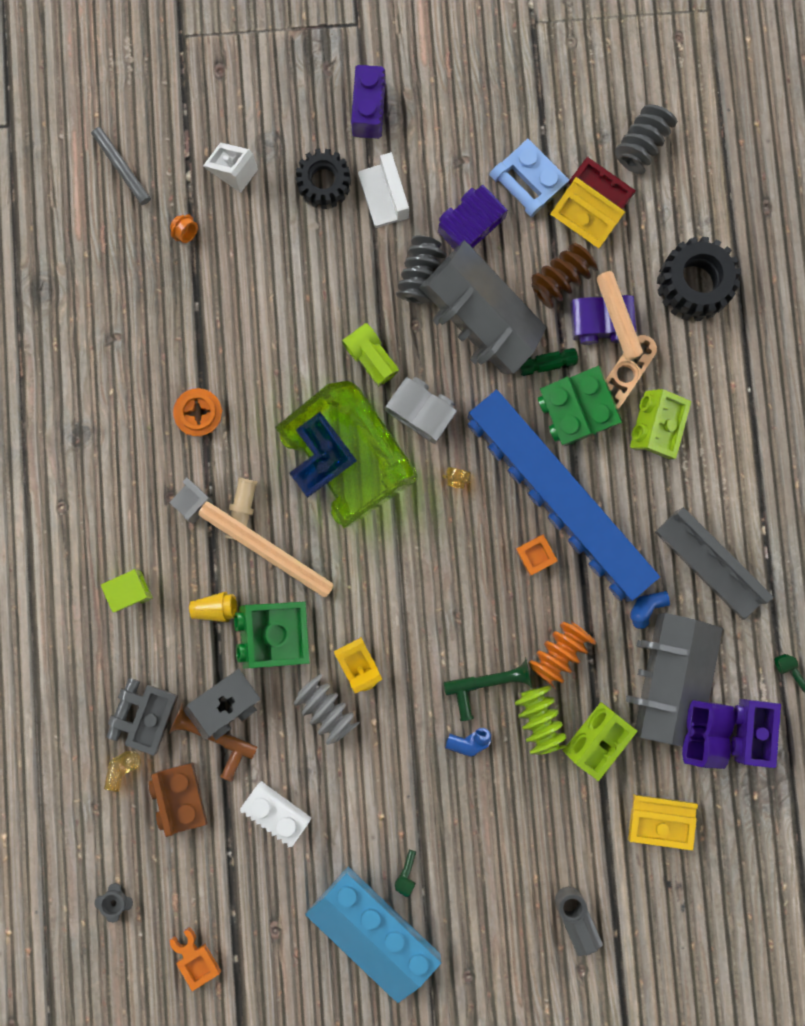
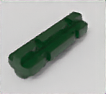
M575 348L563 350L562 353L556 351L537 355L534 359L529 357L519 370L522 376L534 374V371L541 373L560 369L562 365H565V367L574 366L578 363V353Z

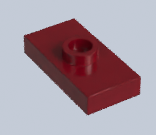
M586 157L568 183L571 185L575 177H577L621 209H624L636 192L635 189L589 157Z

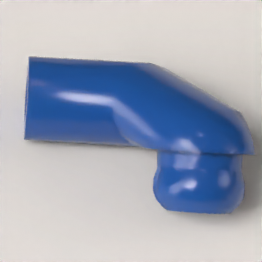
M478 728L466 738L449 734L445 749L469 757L475 756L488 748L491 743V733L486 728Z

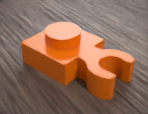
M188 927L184 931L188 943L180 944L176 936L170 939V946L173 951L182 954L183 957L176 962V965L191 991H194L221 973V969L206 943L198 948L196 947L195 932Z

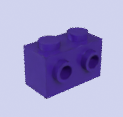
M739 699V705H736L734 708L737 732L736 737H733L731 741V754L735 756L734 761L744 765L776 768L781 704Z

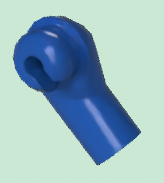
M667 591L644 595L637 599L630 613L634 627L638 629L646 628L650 623L649 619L654 609L670 606Z

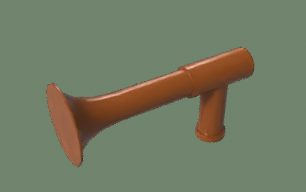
M182 704L169 734L176 730H184L201 736L183 711ZM224 734L217 740H215L213 735L208 738V740L232 751L223 772L220 774L221 778L230 782L234 779L233 777L242 757L244 756L252 760L257 750V746L232 735Z

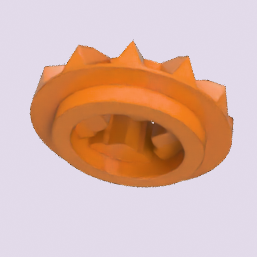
M194 388L178 397L173 408V417L181 431L189 436L202 437L213 433L214 429L221 423L223 410L218 398L212 392L206 389ZM196 401H198L202 410L210 411L201 416L200 425L194 416L186 415L195 411Z

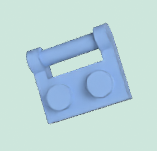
M529 139L525 140L503 162L496 165L489 174L495 182L499 181L525 207L524 211L530 217L538 213L569 183V179ZM513 169L539 197L533 199L508 172Z

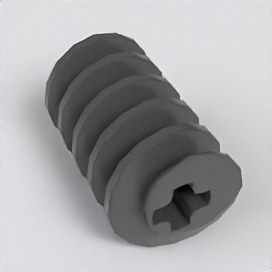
M654 104L643 106L640 115L635 118L634 124L628 129V134L624 135L621 144L615 149V156L618 161L633 173H645L646 169L643 165L648 166L652 163L650 156L658 154L657 146H663L665 143L664 137H668L671 134L670 127L676 126L677 118L661 106Z
M416 235L411 239L413 246L408 249L410 257L404 262L406 269H403L401 272L403 280L398 283L397 286L400 291L396 292L395 295L402 300L416 304L433 303L419 287L433 273V269H437L442 264L436 259L446 258L447 254L440 249L442 244L438 240L428 236Z

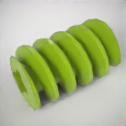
M550 685L521 692L519 694L522 697L515 702V706H525V710L518 715L519 718L529 719V722L522 726V729L533 732L532 735L526 738V742L536 743L537 745L529 751L531 755L547 754L568 746L559 745L567 738L565 733H556L563 726L562 722L552 720L559 714V711L548 708L555 702V698L544 696L551 690Z

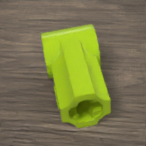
M364 323L341 340L352 358L362 364L378 387L387 383L399 372L398 367L382 348L379 337L368 323Z

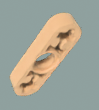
M637 336L640 345L645 344L647 346L646 352L649 355L643 354L638 362L635 363L625 359L623 353L606 378L610 391L614 386L619 388L613 397L617 409L624 403L656 355V343L649 336ZM619 368H630L634 375L633 380L628 383L620 381L617 376Z

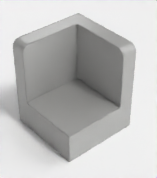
M186 477L183 481L185 486L169 503L187 521L194 524L200 518L198 513L205 502L213 504L214 501Z

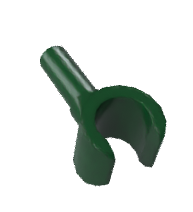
M788 654L775 657L774 663L780 674L790 671L791 676H793L805 693V680L797 669L799 666L796 658Z
M410 849L404 868L394 884L395 890L405 897H409L416 884L408 878L416 856V851Z

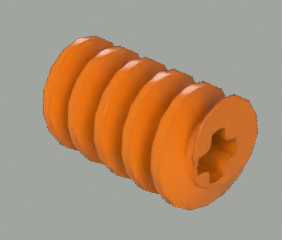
M572 621V624L561 622L560 627L564 634L556 631L552 633L556 644L549 641L544 643L548 653L540 650L537 651L536 655L540 663L533 660L528 662L530 668L554 689L556 688L552 683L553 681L565 682L560 673L561 671L570 674L573 672L568 664L569 661L577 664L581 662L576 653L581 652L586 655L589 653L584 643L588 642L593 645L597 643L593 637Z

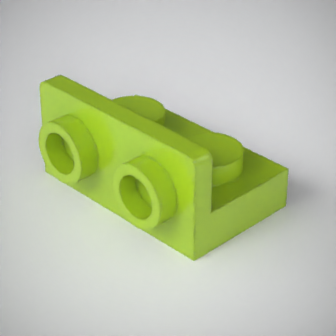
M665 389L645 391L639 404L640 410L637 422L632 430L630 448L634 450H647L667 459H676L692 401Z

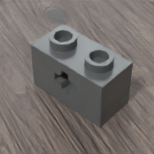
M237 669L186 705L183 711L204 740H207L212 735L217 740L231 730L229 723L239 717L243 721L256 712L257 709L254 705L261 699L240 669ZM228 702L230 705L228 710L220 713L217 707L220 703L225 704Z

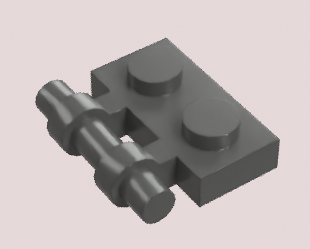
M128 678L125 688L120 690L118 696L120 702L115 715H111L108 725H110L106 737L118 741L121 731L128 732L129 734L125 742L126 746L154 756L158 752L178 695L151 685H147L143 696L139 695L136 692L140 681ZM131 705H138L139 708L134 721H128L126 718Z

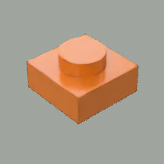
M544 534L515 549L529 576L558 562Z

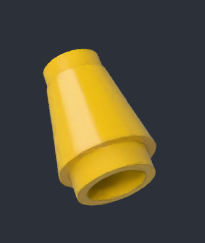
M227 592L190 601L189 612L192 619L229 622L230 619H234V614L238 611L235 595L228 594Z

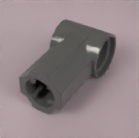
M574 887L560 889L555 895V906L562 918L577 956H587L597 952L603 946V943L584 898ZM577 899L578 906L572 911L563 909L567 900Z

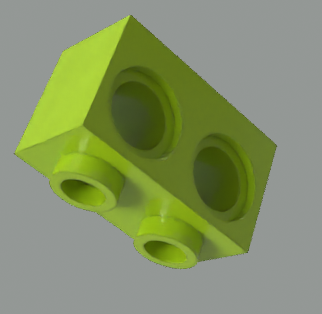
M600 702L567 744L568 746L562 751L577 766L599 781L638 731Z

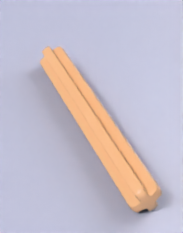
M205 502L199 510L198 515L322 597H327L334 586L332 582L210 502Z

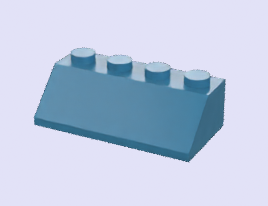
M349 866L305 913L323 933L397 1003L419 989L442 963L441 954Z

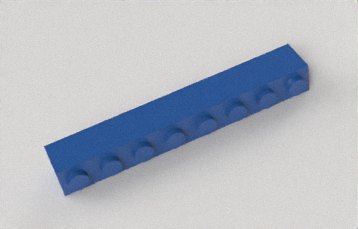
M497 389L468 413L467 419L470 422L467 425L478 438L483 436L490 444L487 447L490 453L498 461L503 459L510 467L507 470L510 476L518 484L523 482L530 490L527 493L530 499L538 507L543 505L550 513L548 516L549 521L559 531L562 528L571 537L568 539L569 544L579 554L585 553L591 560L588 563L589 567L597 576H605L611 583L608 587L618 600L633 601L660 578L659 574Z

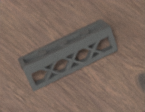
M684 507L675 511L655 531L742 620H745L760 604H767L773 598Z

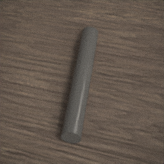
M101 127L95 128L91 132L94 139L141 205L147 204L151 200L148 193Z

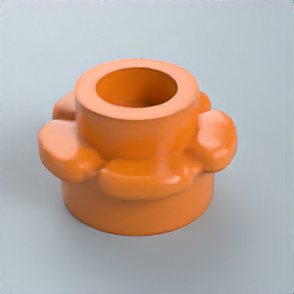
M189 214L175 217L170 225L171 237L175 241L190 242L198 231V225L193 221V217Z

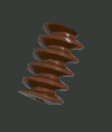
M572 243L568 248L569 251H562L559 259L553 258L550 266L546 265L541 268V274L535 273L531 277L534 293L549 309L554 308L551 300L552 297L559 302L563 300L561 290L567 294L572 293L571 282L577 287L582 285L579 278L580 275L588 280L591 278L589 268L598 271L595 260L587 249L580 244Z

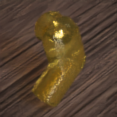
M125 751L110 760L104 785L105 790L118 792L122 776L139 768L141 758L137 752Z

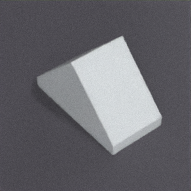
M221 142L203 165L208 171L240 193L258 170L254 154L249 149Z

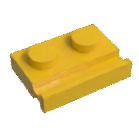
M575 177L550 215L600 249L626 211Z
M633 794V808L631 809L628 840L634 843L693 851L698 804Z

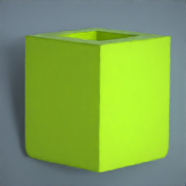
M133 569L100 585L112 612H118L133 604H142L153 599L142 572L137 569Z

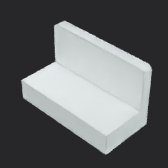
M392 152L380 155V165L358 172L372 221L376 228L409 218V206Z

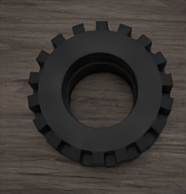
M696 237L690 238L686 244L684 241L678 244L659 270L661 273L657 277V284H661L658 294L659 296H665L662 303L665 307L671 305L673 307L671 313L675 316L680 312L683 314L682 319L689 320L691 316H694V321H701L705 316L709 319L717 312L719 313L735 296V291L739 288L741 282L737 280L741 275V268H735L739 262L737 257L731 258L729 254L732 250L728 246L725 249L721 248V241L715 239L713 243H710L709 237H702L698 242ZM694 266L704 269L712 279L713 290L702 293L690 288L684 279V268Z

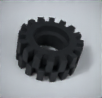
M315 149V155L312 156L309 152L306 154V160H300V168L296 169V181L299 193L303 195L306 203L310 201L312 207L317 208L319 204L322 209H327L328 204H331L333 208L337 206L338 200L341 203L345 200L344 195H348L350 191V170L347 167L346 160L344 158L340 159L339 153L335 151L334 155H332L330 149H325V153H321L320 149ZM327 169L334 174L335 181L331 187L320 189L313 184L312 177L318 170Z

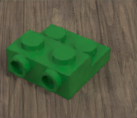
M599 365L575 376L565 377L540 388L542 396L538 397L539 405L544 414H550L553 424L549 425L550 433L554 441H560L563 446L571 445L623 423Z
M306 601L239 606V612L234 614V627L236 631H241V644L236 645V658L238 663H243V669L310 664Z

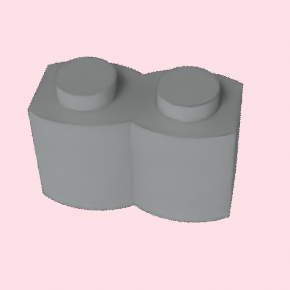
M406 377L386 405L385 411L423 438L436 444L457 412L453 408L455 404L442 394H439L438 397L428 391L429 386L419 378L414 377L411 380Z

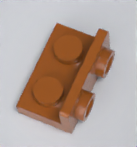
M193 762L151 774L152 780L149 781V791L152 799H157L159 811L156 812V821L159 830H164L165 837L208 824Z

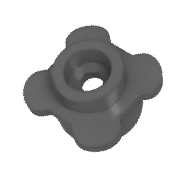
M117 883L109 885L108 891L103 896L100 895L95 899V907L111 923L117 922L120 914L125 910H130L133 906L132 898L126 897L121 891V886ZM112 900L117 902L115 906L111 904Z

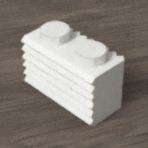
M262 781L255 787L240 808L241 813H246V817L251 816V821L256 820V825L261 824L262 828H266L267 832H272V836L277 835V840L282 839V844L287 843L288 847L294 845L311 820L309 815Z

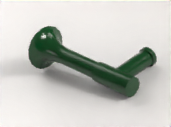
M525 657V661L521 666L510 671L444 682L446 696L456 694L460 721L474 719L468 697L469 691L516 682L524 683L532 689L527 659Z

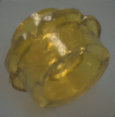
M447 467L446 475H442L443 479H447V486L464 489L465 484H471V481H469L471 472Z

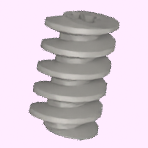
M319 674L297 693L298 696L293 704L295 706L306 704L302 715L314 714L310 724H322L317 733L322 735L329 732L330 735L325 743L330 745L338 742L360 722L350 724L354 716L353 712L342 714L346 704L343 702L334 705L338 694L326 695L330 685L326 683L319 686L318 682L322 677Z

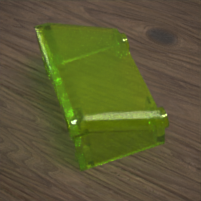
M351 381L327 384L275 427L280 434V440L283 445L288 449L304 450L336 498L331 502V515L343 528L353 525L418 479L414 467L362 391Z

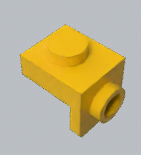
M362 637L334 651L355 694L372 689L382 680V676Z

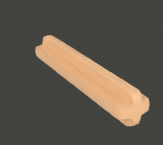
M612 271L604 272L597 277L598 286L625 358L627 360L636 359L643 354L641 345L614 273Z

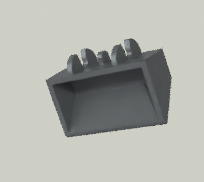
M465 240L419 287L440 309L432 321L436 325L439 323L443 325L451 320L461 330L457 337L461 341L468 338L478 348L470 360L474 364L478 362L480 365L490 360L502 374H514L535 352L546 329L541 320Z
M657 614L652 642L645 640L637 641V647L650 650L647 669H638L637 674L645 677L641 698L626 696V702L639 705L635 729L638 732L635 736L683 747L684 739L688 733L687 715L691 702L693 700L709 702L723 631L722 627L673 614Z

